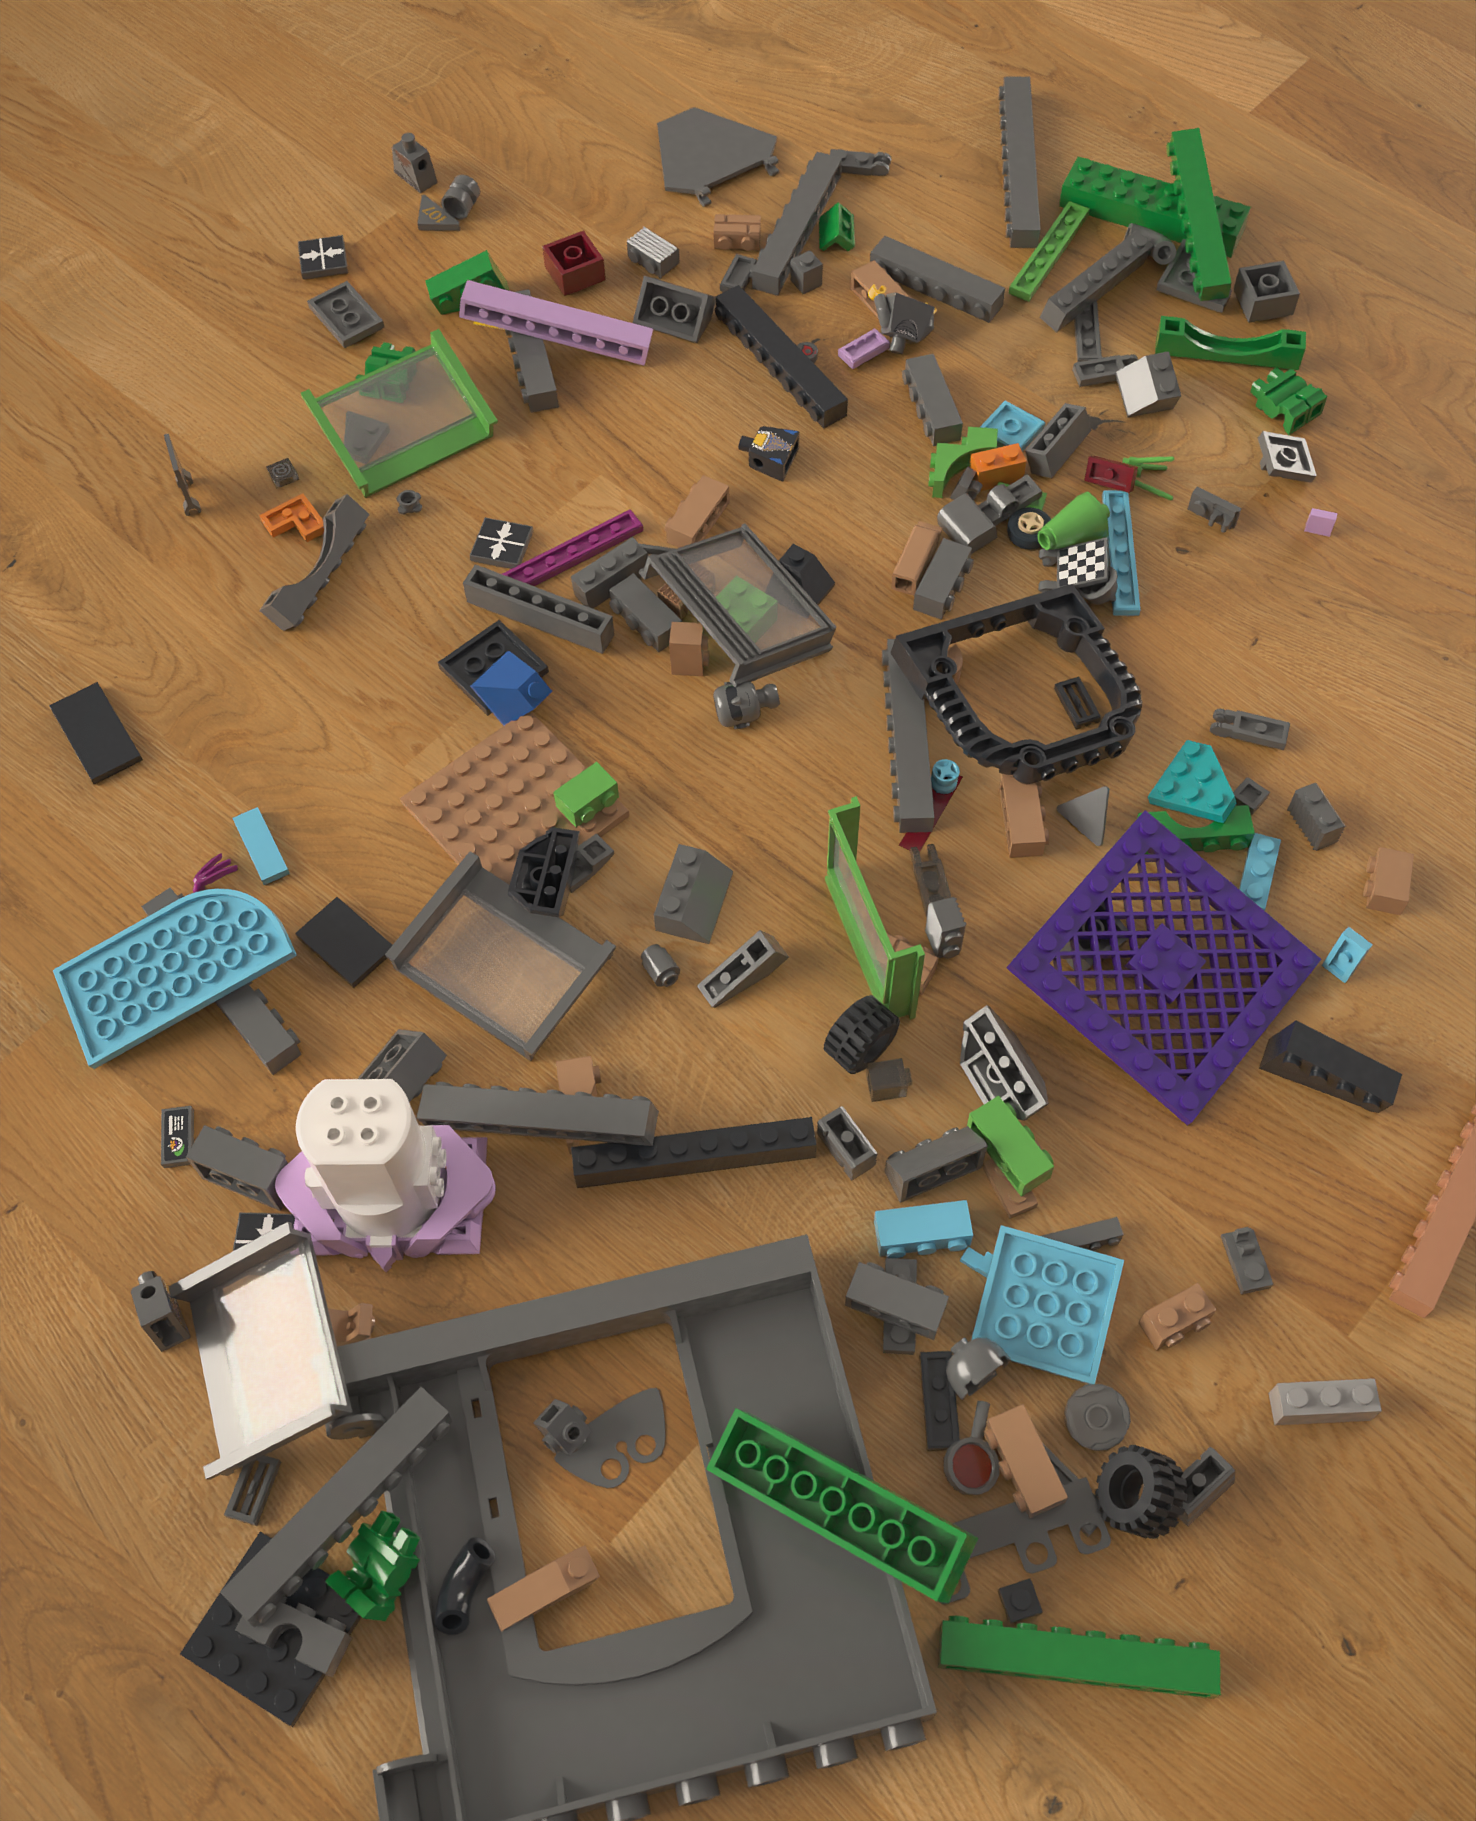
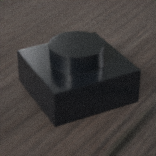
M1031 1578L998 1589L1009 1624L1043 1613Z

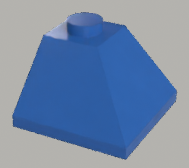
M507 651L470 686L503 726L534 710L552 692L534 669L510 651Z

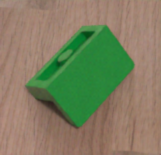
M839 202L819 217V248L822 251H825L835 242L848 252L855 247L854 214Z

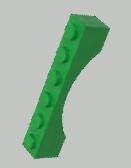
M1161 316L1156 336L1155 354L1169 352L1170 356L1299 370L1306 350V332L1281 329L1259 337L1228 338L1205 332L1194 326L1186 318Z

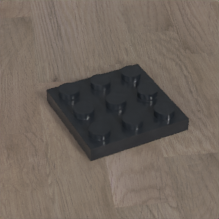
M500 620L438 662L439 669L487 716L492 713L491 710L470 686L507 651H510L534 669L541 678L549 673L548 666Z

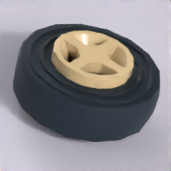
M1032 507L1021 508L1015 511L1009 518L1007 527L1008 537L1014 545L1022 549H1039L1042 546L1038 541V532L1042 530V527L1051 518L1040 509Z

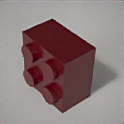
M584 230L542 246L545 268L564 296L606 281L604 258Z

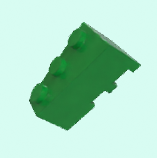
M487 250L425 280L430 300L441 315L460 311L461 297L467 280L510 291L506 279Z

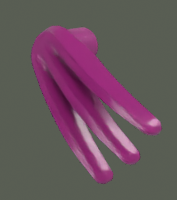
M222 853L218 854L208 861L193 879V893L205 890V885L237 871L238 866L226 867L231 864V859L216 864L222 859Z

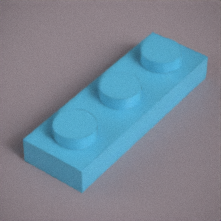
M1255 833L1248 849L1239 890L1265 911L1281 839Z

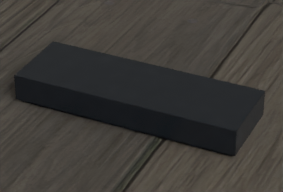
M952 1351L920 1352L927 1451H944L954 1442L960 1440L956 1392L948 1381L946 1373L947 1362L952 1357Z

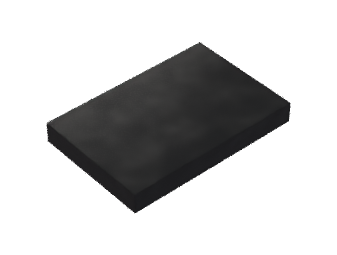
M338 897L332 900L295 933L303 944L353 988L387 959L385 954L392 946L388 940Z

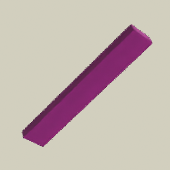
M629 509L502 573V575L536 586L643 532V524Z

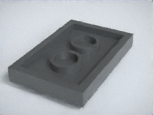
M348 281L307 301L311 311L344 348L385 328L383 320Z

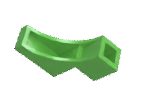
M968 427L967 437L962 436L961 445L937 443L936 453H931L930 468H935L934 472L929 473L928 487H933L932 497L942 498L944 488L950 479L957 473L970 467L971 454L997 448L998 429Z

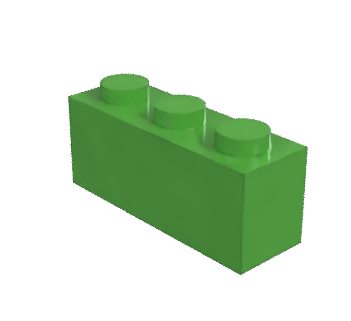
M997 1096L969 1113L967 1126L986 1142V1152L1021 1197L1051 1178L1054 1169L1051 1155L1045 1149H1040L1035 1142L1032 1131L1027 1126H1022L1017 1119L1014 1108L1008 1102L1004 1103L1001 1097Z

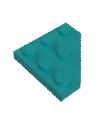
M1186 740L1148 795L1149 803L1152 805L1220 823L1225 822L1236 805L1234 793L1211 745Z

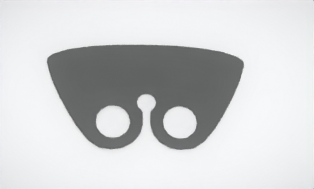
M650 1388L641 1391L607 1410L587 1425L592 1432L586 1437V1442L582 1448L571 1455L558 1451L555 1461L575 1476L604 1488H614L620 1485L629 1473V1463L625 1455L616 1450L618 1442L624 1441L627 1443V1452L635 1461L640 1463L652 1462L663 1452L665 1446V1418L659 1390L657 1388ZM642 1435L652 1436L656 1442L655 1450L650 1455L643 1456L636 1451V1440ZM608 1459H616L621 1464V1473L613 1480L606 1479L601 1473V1466Z

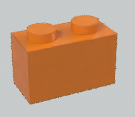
M1019 444L971 454L970 468L976 471L972 480L978 481L983 485L980 492L993 489L999 482L1011 485L1024 477L1027 461Z

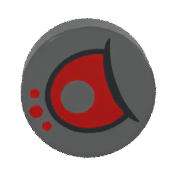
M802 342L797 345L813 363L817 361L818 348L816 345L810 342Z

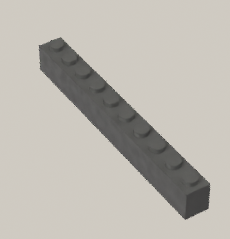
M1004 77L1003 86H999L998 100H1002L999 104V115H1001V145H1005L1002 146L1001 158L1005 160L1003 161L1002 175H1006L1003 180V191H1007L1004 194V206H1008L1005 209V222H1009V224H1006V238H1010V248H1037L1040 236V217L1030 77Z

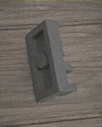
M1196 487L1192 492L1188 505V510L1208 519L1209 526L1212 527L1215 522L1222 525L1221 532L1223 533L1231 529V527L1235 528L1242 509L1200 487Z
M1244 1227L1221 1235L1241 1295L1271 1288L1274 1284L1254 1230Z

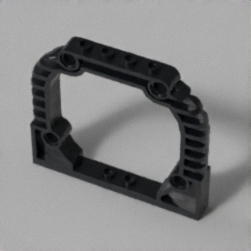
M1073 584L897 635L890 652L921 700H929V705L936 711L938 719L944 723L945 729L948 734L952 735L954 743L963 749V753L967 757L975 758L978 760V764L983 767L999 768L1000 774L1013 775L1017 781L1023 784H1033L1042 780L1049 781L1056 775L1065 772L1069 774L1086 765L1093 766L1110 757L1113 759L1120 756L1130 743L1135 733V724L1141 714V690L1135 683V677L1127 671L1126 664L1118 659V653L1110 648V642L1102 637L1105 628ZM1028 621L1033 629L1057 638L1056 642L1062 650L1069 653L1075 652L1106 694L1112 711L1104 715L1098 728L1047 745L1032 739L1020 740L1014 743L1008 742L993 734L980 721L953 679L957 672V665L951 658L947 657L949 645L970 638H978L983 634L1001 631L1006 627Z

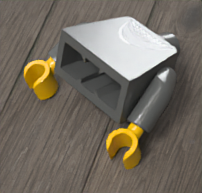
M873 284L868 291V295L875 302L881 333L892 338L889 351L902 355L906 343H919L934 330V314L937 312V308L928 305L927 302L923 303L897 292L886 294L885 297L886 287L882 285L877 290L876 285Z

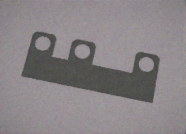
M1087 1477L1062 1485L1068 1496L1066 1503L1029 1519L1026 1511L1021 1513L1016 1502L953 1523L978 1537L970 1558L1015 1543L1024 1569L1032 1574L1051 1568L1057 1562V1556L1047 1532L1049 1530L1068 1524L1079 1552L1085 1555L1107 1548L1111 1543V1538L1102 1515L1098 1510L1097 1502ZM1085 1524H1095L1101 1530L1102 1537L1098 1544L1089 1546L1081 1540L1080 1530ZM1039 1542L1047 1548L1048 1557L1043 1564L1035 1565L1028 1560L1026 1550L1031 1543ZM964 1571L960 1578L961 1589L957 1594L952 1595L949 1603L963 1599L970 1593V1586Z

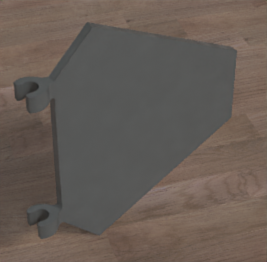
M695 107L657 123L665 191L696 194L703 207L712 203L707 196L711 194L709 188L759 165L764 164L770 176L779 173L775 164L779 163V160L776 156H772L777 143V136Z

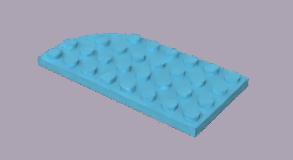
M208 889L176 900L55 968L53 973L88 1066L96 1069L292 959L297 954L282 922L265 904L240 891Z

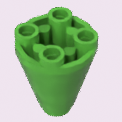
M1084 492L1078 495L1042 527V530L1038 532V541L1043 549L1055 550L1106 538L1109 535L1107 519L1110 517L1109 508L1106 504H1101L1090 492Z

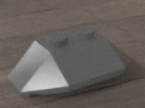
M986 1005L964 1021L960 1065L983 1104L1000 1096L1004 1103L1008 1102L1014 1108L1017 1119L1023 1121L1047 1106L1049 1102L1043 1078L1016 1034L994 1010Z

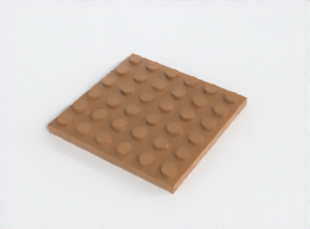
M531 711L515 721H510L400 798L401 804L457 865L471 851L479 856L484 869L509 885L519 850L536 838L546 834V831L551 827L580 831L579 846L596 833L602 837L629 817V810L618 799L610 807H605L596 813L592 820L582 823L577 828L556 807L553 792L587 768Z

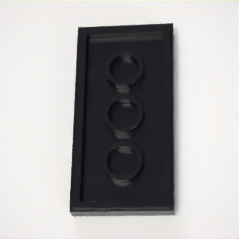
M98 682L49 705L94 785L143 760Z

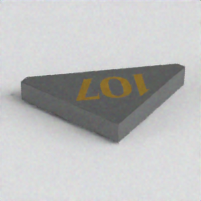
M422 195L417 223L418 230L460 231V224L455 218L426 195Z

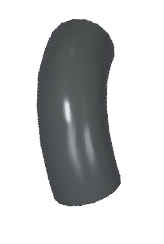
M1130 223L1124 240L1137 230L1154 245L1149 256L1153 257L1157 263L1168 264L1175 258L1176 247L1169 238L1149 228Z

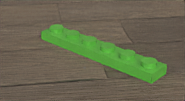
M1070 201L1067 203L1009 286L1008 294L1028 302L1032 299L1087 219L1089 208Z

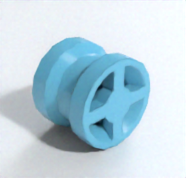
M942 759L934 764L931 776L933 790L941 794H948L956 789L960 771L955 762Z

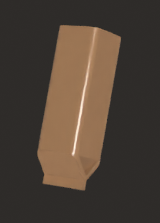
M921 521L914 526L892 574L891 587L893 590L915 595L938 545L942 527Z

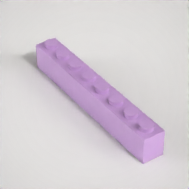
M469 280L466 282L460 303V318L645 366L653 332L652 328Z

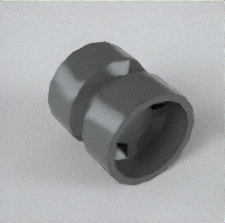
M456 176L442 198V208L455 219H465L480 195V187L469 176Z

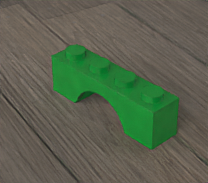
M1248 805L1235 806L1224 823L1214 821L1201 828L1182 826L1175 822L1166 811L1148 812L1194 852L1204 851L1211 853L1224 849L1243 850L1249 848L1255 835Z

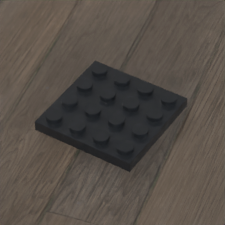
M261 1531L259 1532L225 1586L272 1538ZM311 1568L302 1578L303 1583L299 1589L287 1597L284 1604L296 1608L297 1604L301 1603L317 1611L314 1618L324 1623L330 1617L345 1624L344 1632L351 1635L361 1616L345 1601L346 1599H342L325 1582L330 1576L328 1573L320 1568L315 1570ZM219 1593L182 1649L180 1655L287 1725L294 1727L326 1674L295 1659L302 1645V1634L297 1628L288 1629L283 1632L273 1649L235 1631L242 1615Z

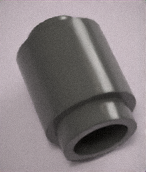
M654 944L642 952V966L657 986L668 987L678 980L680 968L665 948Z

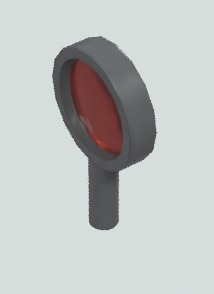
M977 1401L971 1437L954 1442L947 1449L944 1457L943 1470L946 1479L954 1490L963 1495L974 1496L989 1491L996 1484L1000 1474L999 1459L996 1451L992 1450L989 1444L983 1440L990 1403L985 1401Z

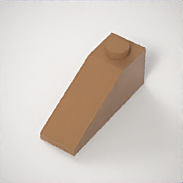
M591 1056L556 1061L561 1092L565 1095L585 1092L593 1097H597L596 1084L601 1083L599 1065L593 1066ZM566 1139L569 1154H572L571 1147L578 1146L580 1140Z
M584 1545L494 1594L487 1601L502 1632L590 1587L600 1575Z

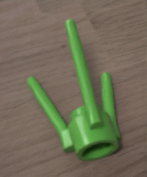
M1172 456L1123 458L1122 463L1138 466L1136 477L1140 478L1142 469L1167 470L1165 465L1143 463L1172 462L1175 458ZM1135 480V486L1168 500H1173L1172 495Z

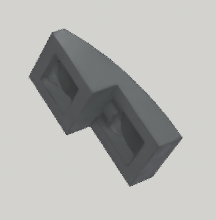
M597 833L578 846L575 871L570 888L571 893L594 876L614 855V850Z

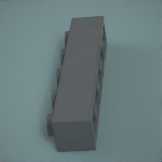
M1118 1217L1041 1237L1094 1251L1100 1249L1103 1245L1109 1244V1246L1119 1244L1124 1234Z

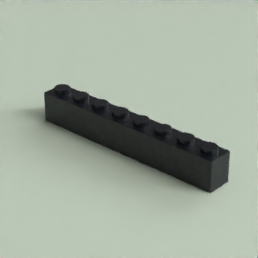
M739 285L715 296L716 308L714 310L716 317L728 326L730 332L736 335L741 340L743 346L755 355L756 360L768 369L770 375L773 378L776 377L784 390L791 393L798 405L806 409L813 421H817L824 429L847 417L848 399Z
M812 1117L655 1136L653 1146L608 1142L571 1147L573 1172L577 1188L813 1159L816 1158V1138Z

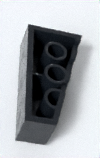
M1297 1020L1268 1040L1259 1066L1261 1070L1376 1113L1394 1104L1402 1077L1401 1073Z

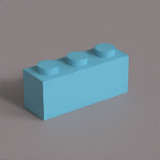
M967 1200L875 1211L874 1226L879 1256L897 1259L904 1257L906 1253L918 1252L919 1255H929L935 1253L937 1249L948 1248L949 1251H960L971 1245L973 1239Z

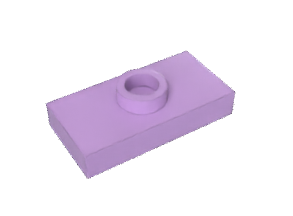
M873 329L838 349V356L854 369L889 349L890 341L877 329Z

